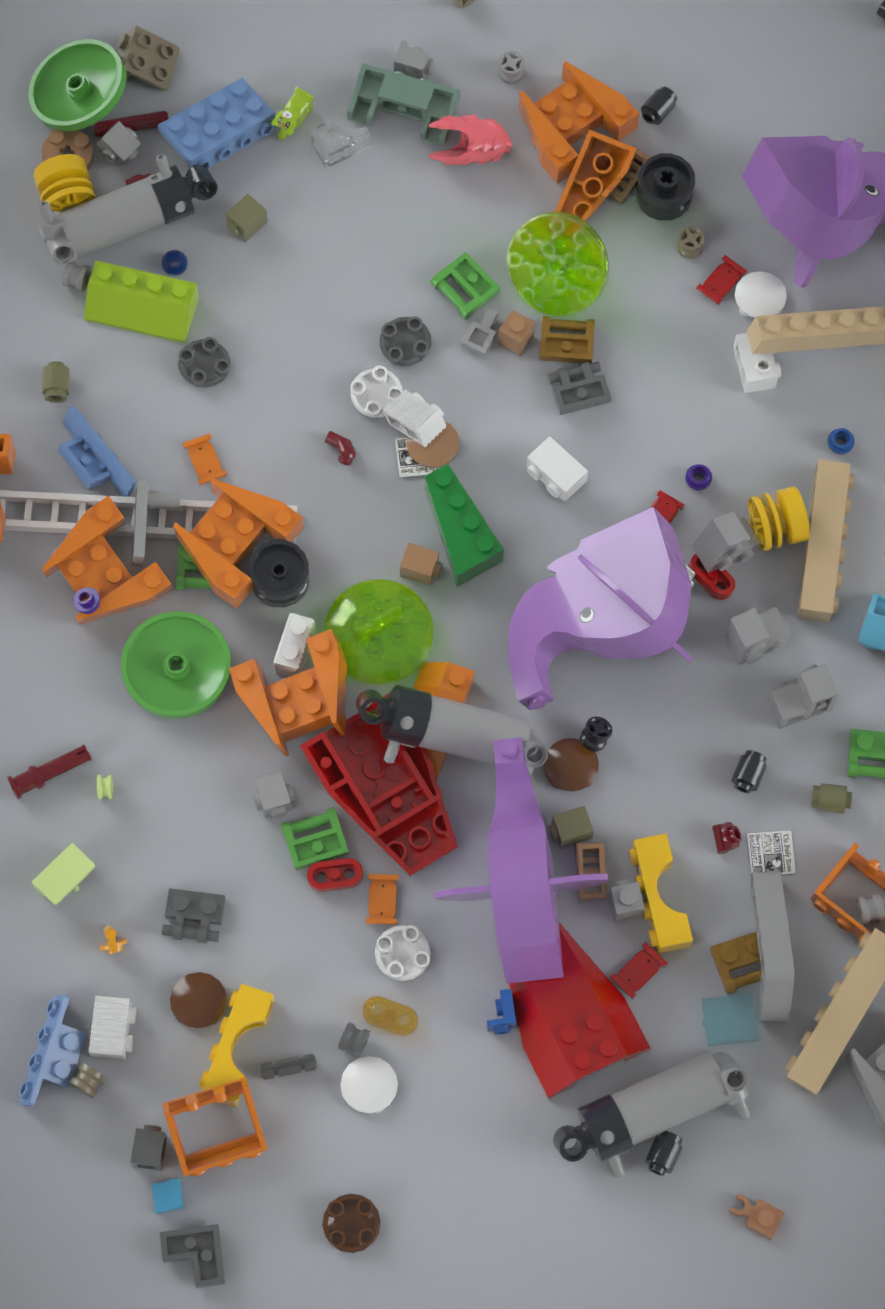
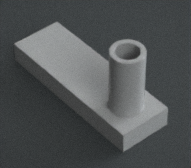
M138 480L135 499L132 566H143L147 507L179 509L180 493L148 491L149 481Z

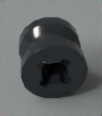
M591 717L580 734L581 744L590 751H601L612 735L613 729L611 724L605 718Z

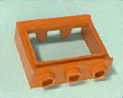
M854 843L816 889L810 900L814 902L813 905L819 912L824 915L828 913L836 919V924L845 932L851 931L859 937L858 941L860 943L866 931L870 934L872 933L824 896V893L848 864H851L885 891V874L879 870L881 864L874 858L870 861L866 860L856 852L859 845Z
M246 1077L162 1103L183 1176H199L209 1168L216 1166L227 1167L233 1164L235 1160L244 1157L255 1158L261 1155L263 1151L268 1150ZM243 1093L255 1133L186 1155L174 1115L186 1111L193 1112L201 1106L214 1102L222 1103L230 1097Z

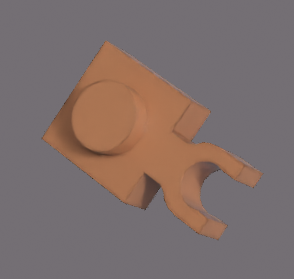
M738 1193L735 1199L744 1204V1209L736 1210L731 1207L729 1212L735 1216L749 1218L745 1227L772 1240L785 1212L761 1199H758L756 1205L753 1206L746 1197Z

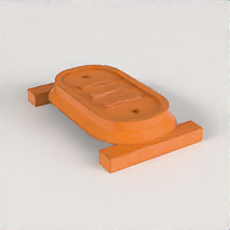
M210 433L182 443L184 449L189 448V457L196 474L201 478L198 479L200 486L209 483L212 479L227 476L226 470H222L213 445L208 441L212 439Z
M368 874V880L373 881L369 886L368 913L370 918H366V924L397 925V918H394L396 913L397 887L394 881H399V875Z

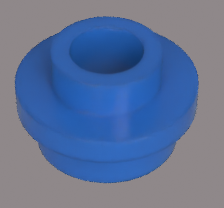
M839 428L829 434L827 443L834 453L846 454L852 450L855 440L849 430ZM836 440H843L845 445L837 444Z

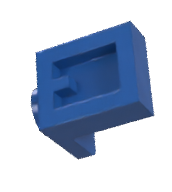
M511 989L500 990V999H495L497 1016H503V1018L487 1021L488 1032L494 1031L495 1035L507 1034L511 1032L512 1028H516Z

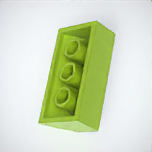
M95 260L88 282L84 320L185 343L199 300L197 283Z

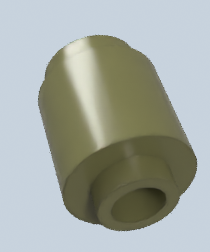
M52 361L49 365L43 367L42 393L45 395L46 401L53 403L64 402L69 394L70 369L63 362Z
M821 783L820 786L813 785L811 807L818 808V811L844 814L845 808L851 809L852 792H847V786Z

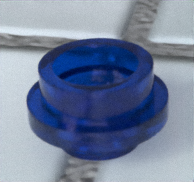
M178 250L168 251L161 261L163 270L172 276L182 274L188 266L186 256ZM172 262L179 263L177 266H171L170 264Z

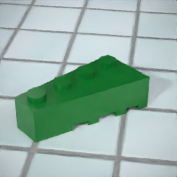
M449 464L426 475L425 491L436 519L456 586L458 587L503 562L504 549Z

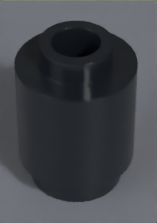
M665 86L656 89L641 107L643 119L649 124H661L676 106V94Z
M746 750L745 755H741L731 779L735 784L734 787L743 793L757 791L767 767L765 764L767 758L759 752Z
M669 1131L656 1135L645 1159V1162L649 1165L648 1170L660 1176H664L665 1173L671 1174L683 1148L681 1146L683 1139Z

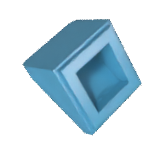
M179 1178L151 1185L155 1214L185 1209L181 1180Z

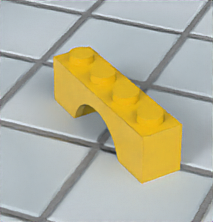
M667 833L633 840L632 849L628 850L631 865L637 867L639 876H635V882L639 883L640 891L643 892L645 903H643L645 908L643 913L644 919L650 920L652 930H648L651 947L656 946L658 954L690 948L693 938L687 914L674 911L666 906L657 890V880L663 872L671 867L673 862Z
M242 983L239 991H233L229 1006L232 1007L229 1018H223L219 1033L222 1034L219 1045L214 1044L210 1053L209 1060L213 1062L209 1072L204 1071L200 1080L199 1087L203 1088L202 1090L245 1077L233 1063L234 1046L239 1037L248 1030L266 1027L275 1002L274 994ZM241 1094L230 1097L222 1103L236 1108Z

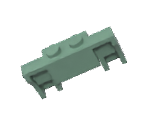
M362 64L347 110V119L372 126L378 109L424 122L420 132V140L445 147L451 130L429 127V124L440 120L444 116H454L460 100V90L432 83L425 78L417 79L410 77L403 72H392Z

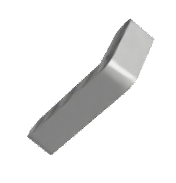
M752 872L751 895L761 964L758 996L759 1021H789L794 987V962L781 873Z

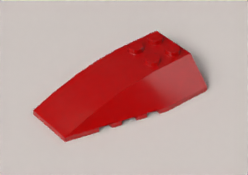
M390 693L386 694L383 697L388 698ZM371 703L365 710L369 712L374 711L378 707V703ZM359 713L345 720L344 735L341 736L337 729L333 727L301 744V750L328 795L409 876L458 847L427 748L420 746L414 748L400 744L395 762H386L384 757L390 740L382 738L381 723L376 725L368 724L361 718Z
M560 922L563 978L509 983L522 1047L548 1099L574 1087L575 1082L622 1059L626 1062L651 1050L625 997Z

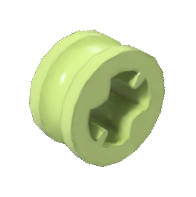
M109 774L106 778H103L102 775H97L98 800H102L103 797L113 799L112 774Z

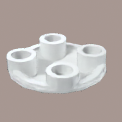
M762 271L752 272L744 276L737 284L735 290V299L739 306V312L746 317L756 318V316L780 314L787 298L786 289L781 280L771 273Z
M376 366L361 372L351 383V400L355 408L362 414L372 418L385 417L383 410L403 392L399 379L384 366Z
M413 925L395 926L383 932L377 940L374 952L376 963L380 970L391 979L400 981L412 980L421 975L429 965L431 956L429 942L424 934Z
M367 1056L358 1058L348 1065L342 1074L340 1085L342 1096L349 1106L358 1112L370 1114L381 1113L391 1104L396 1096L398 1082L396 1073L390 1064L381 1058Z

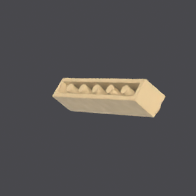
M885 306L756 316L746 331L752 355L885 344Z
M818 460L815 469L809 516L810 536L806 541L797 618L829 623L832 614H837L839 598H835V590L840 589L842 573L838 572V566L843 564L845 557V548L841 547V541L846 539L848 532V523H844V516L850 512L851 498H847L848 489L852 490L854 474L850 473V463Z
M876 928L872 934L867 931L858 944L862 951L857 958L851 956L843 970L848 973L842 983L837 980L829 993V996L833 997L828 1008L824 1005L821 1006L814 1018L819 1023L813 1032L807 1030L799 1043L804 1047L798 1057L793 1054L784 1068L789 1071L786 1078L814 1095L818 1094L885 981V934Z

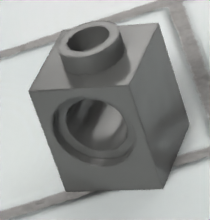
M144 1125V1129L136 1128L130 1162L134 1168L162 1171L167 1135L161 1131V1127Z

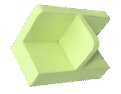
M72 842L32 881V884L42 896L45 895L54 905H57L72 890L75 892L79 890L78 884L95 869V864Z

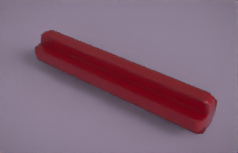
M164 110L98 121L93 124L95 136L102 137L118 121L125 128L128 127L133 131L156 128L158 124L166 121L169 117L167 111Z

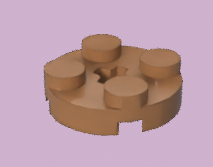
M53 130L50 132L49 137L42 146L41 155L43 162L49 158L63 155L62 153L66 150H71L74 155L84 158L87 169H90L94 160V152L89 137L86 134L77 130Z

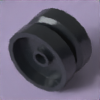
M660 153L650 157L642 165L638 175L636 199L640 209L646 215L659 221H671L681 217L689 209L695 187V172L690 163L681 156L672 153Z
M272 540L263 543L254 551L249 562V576L252 579L254 594L262 603L271 607L285 608L296 604L304 597L309 587V563L305 553L296 544L287 540Z

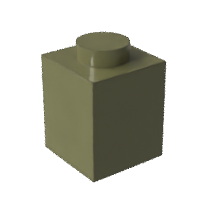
M249 194L243 197L226 213L227 229L235 237L240 236L245 242L268 222L266 209Z
M585 806L553 815L552 825L549 826L553 842L558 841L560 849L593 838L594 831Z

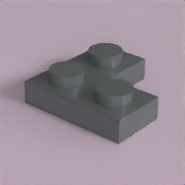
M218 1224L160 1232L163 1263L192 1259L196 1289L225 1285Z

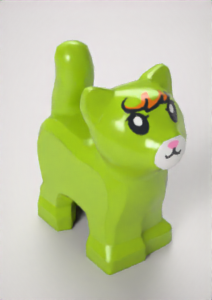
M299 87L294 89V95L285 106V109L279 111L272 121L273 126L281 128L278 133L280 140H285L288 135L291 136L295 128H299L314 109L312 104L314 96Z

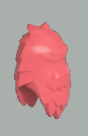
M448 115L429 124V127L461 131L458 145L449 150L436 151L429 155V158L442 161L445 165H467L476 162L480 165L491 160L497 162L505 152L509 154L510 147H513L507 132L495 119H479L477 115L460 117Z

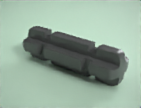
M314 1054L303 1055V1058L297 1056L277 1060L274 1064L267 1062L260 1065L261 1075L264 1080L275 1078V1075L282 1077L301 1073V1070L307 1072L317 1069Z

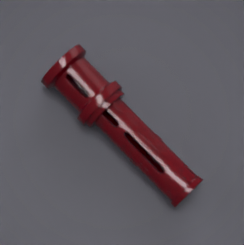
M85 744L39 767L31 765L27 771L15 777L8 776L7 780L17 800L26 792L35 788H43L44 782L87 761H91V756L86 750Z

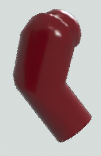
M329 431L325 443L338 448L341 453L338 461L341 464L351 465L352 459L356 457L352 442L337 433Z

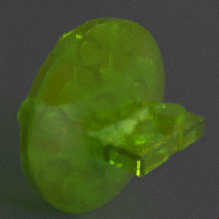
M552 211L532 217L515 232L507 253L508 273L515 290L526 303L545 314L569 316L585 310L599 298L608 279L609 261L603 241L587 222L569 213ZM534 303H536V304H538V305H541L542 307H544V309L538 307V306L535 305Z
M384 579L363 581L346 589L330 607L324 627V632L332 629L340 641L347 662L346 675L357 681L374 685L398 682L417 671L429 655L434 636L431 613L423 599L409 587L396 581Z

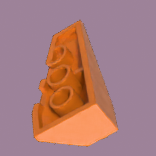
M589 130L549 226L574 236L628 173L637 148Z
M423 662L413 689L466 704L474 684L475 671L450 662ZM427 748L437 780L447 753Z

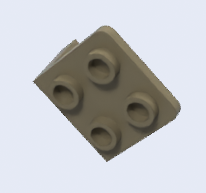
M137 25L126 34L123 33L119 38L117 47L120 48L118 55L121 57L126 68V78L131 75L162 91H166L170 87L179 55L178 46Z

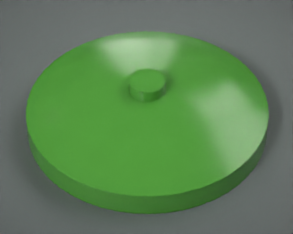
M82 39L67 43L49 54L33 74L28 92L30 106L39 120L54 130L75 131L89 127L104 118L120 100L126 84L125 65L115 49L100 40Z
M166 612L147 619L133 631L122 652L121 674L129 695L145 711L162 718L182 719L206 711L223 695L231 677L229 668L232 667L231 654L223 634L209 620L189 612Z

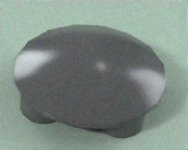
M399 317L385 323L382 327L379 337L380 349L384 357L391 363L400 366H412L421 362L428 355L431 348V334L419 317Z
M213 337L192 341L179 352L178 367L180 374L188 383L196 387L208 388L218 385L226 378L230 371L231 361L229 354Z

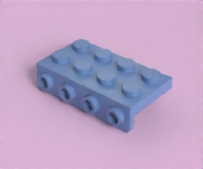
M240 78L158 124V131L188 164V170L194 165H204L209 169V167L228 159L237 151L249 147L258 139L270 135L276 127L272 125L275 112L243 78Z

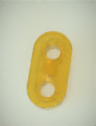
M373 996L366 1000L363 1005V1017L368 1024L399 1036H409L418 1026L416 1012L403 1004L381 996ZM374 1006L382 1008V1012L377 1015L373 1014L371 1010ZM400 1016H407L409 1022L407 1024H400L398 1019Z

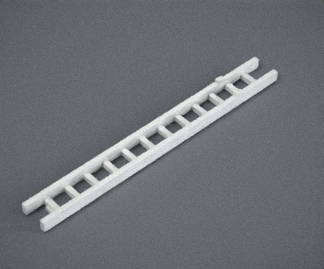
M0 490V502L4 514L6 513L7 502L26 503L24 520L6 519L4 530L69 534L76 523L58 522L60 504L79 505V521L86 512L87 506H94L107 496ZM109 496L117 507L133 508L131 526L123 525L109 536L133 537L136 497ZM180 499L179 509L147 507V509H158L160 512L158 527H146V538L177 539L174 528H166L167 510L186 511L184 529L190 533L193 528L194 511L208 512L216 501ZM33 503L52 504L51 522L32 521ZM287 505L298 513L297 505ZM265 533L258 541V544L276 539Z

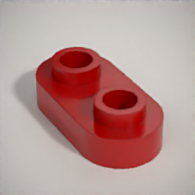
M697 554L692 556L688 567L695 572L694 579L713 598L717 600L728 599L735 589L734 578L726 570L719 571L717 569L708 573Z
M352 858L317 862L311 865L307 872L309 886L318 892L354 888L363 879L361 864ZM352 871L355 875L353 878L347 879L344 877V873ZM323 874L327 878L324 882H318L316 877Z

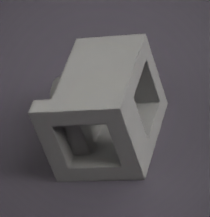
M402 40L394 59V72H403L407 76L417 79L425 78L426 74L430 75L434 60L429 59V53L418 47H408L407 41Z

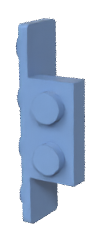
M75 406L70 407L63 424L74 439L60 444L57 450L88 490L110 481L121 496L130 497L136 485L132 474L124 468L117 456L102 441L101 436L89 425L84 415Z
M56 995L48 1003L46 1009L48 1016L45 1025L42 1026L37 1036L39 1044L36 1053L29 1060L28 1069L30 1071L27 1080L23 1082L19 1090V1097H21L19 1105L32 1107L35 1105L42 1081L62 1088H69L70 1086L69 1082L72 1079L86 1033L61 1024L70 999L67 995Z

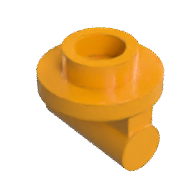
M111 925L105 926L103 931L108 942L100 944V950H106L107 954L122 951L123 945L127 943V938L116 939L117 933L114 927Z

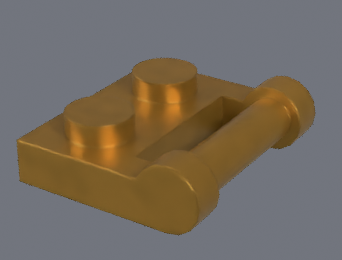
M542 316L539 360L571 363L588 361L592 363L595 319L576 321L550 319V316ZM553 329L586 332V335L551 333L549 332V330Z
M756 932L710 947L727 995L735 993L738 988L760 981L761 969L732 978L729 973L760 962Z

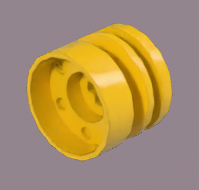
M65 154L49 158L40 163L34 170L33 178L41 195L40 200L41 202L47 201L52 212L57 210L62 212L97 198L93 185L89 181L90 175L84 158L78 155Z
M796 486L776 490L775 503L768 493L762 494L761 498L758 496L748 498L749 524L756 538L761 543L758 546L761 551L771 550L772 545L774 548H780L782 546V534L789 545L809 539L808 516L802 496Z

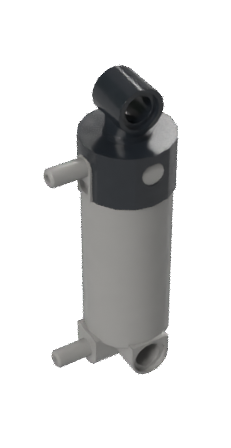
M161 154L156 157L160 171L146 176L145 179L62 212H58V210L52 212L47 201L41 202L39 209L42 218L39 221L38 229L53 260L58 264H68L163 224L167 225L194 214L195 210L192 199L209 200L216 194L218 185L206 166L194 165L183 177L177 166L169 167L166 156Z
M397 684L391 690L388 698L382 697L375 690L368 689L360 693L356 699V707L361 718L368 724L376 725L381 723L382 738L390 740L384 760L388 763L395 762L399 746L402 744L414 748L420 746L495 765L493 740L522 737L530 776H532L534 767L542 766L547 760L548 753L546 748L530 728L529 720L434 696L428 692ZM369 703H378V707L374 711L369 712L365 710Z
M706 1051L611 1095L607 1094L578 1107L577 1113L581 1122L580 1125L576 1127L566 1125L557 1129L553 1137L554 1146L561 1156L570 1162L581 1160L586 1155L587 1150L592 1149L600 1162L609 1160L616 1177H622L626 1171L619 1154L633 1149V1146L726 1103L729 1106L735 1104L740 1119H749L751 1113L745 1100L749 1095L747 1090L749 1082L748 1073L727 1053L717 1052L711 1054L709 1051ZM569 1139H576L573 1147L565 1148V1144Z

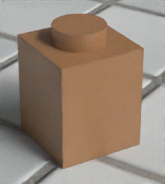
M512 310L498 331V344L521 356L534 336L535 322Z
M408 542L400 565V576L431 586L433 578H439L443 563L439 562V552Z

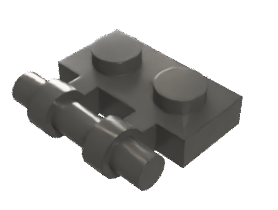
M599 361L593 363L583 362L580 363V366L570 369L565 367L559 368L557 372L548 374L550 384L558 382L561 384V386L553 387V395L560 415L611 402V395L604 375L593 377V373L601 372ZM581 376L584 378V380L573 383L570 382V379Z
M169 888L165 918L175 919V924H163L162 935L171 936L173 940L187 938L198 940V943L207 944V941L218 942L220 931L209 930L210 924H222L225 895ZM185 921L201 922L199 929L184 927Z

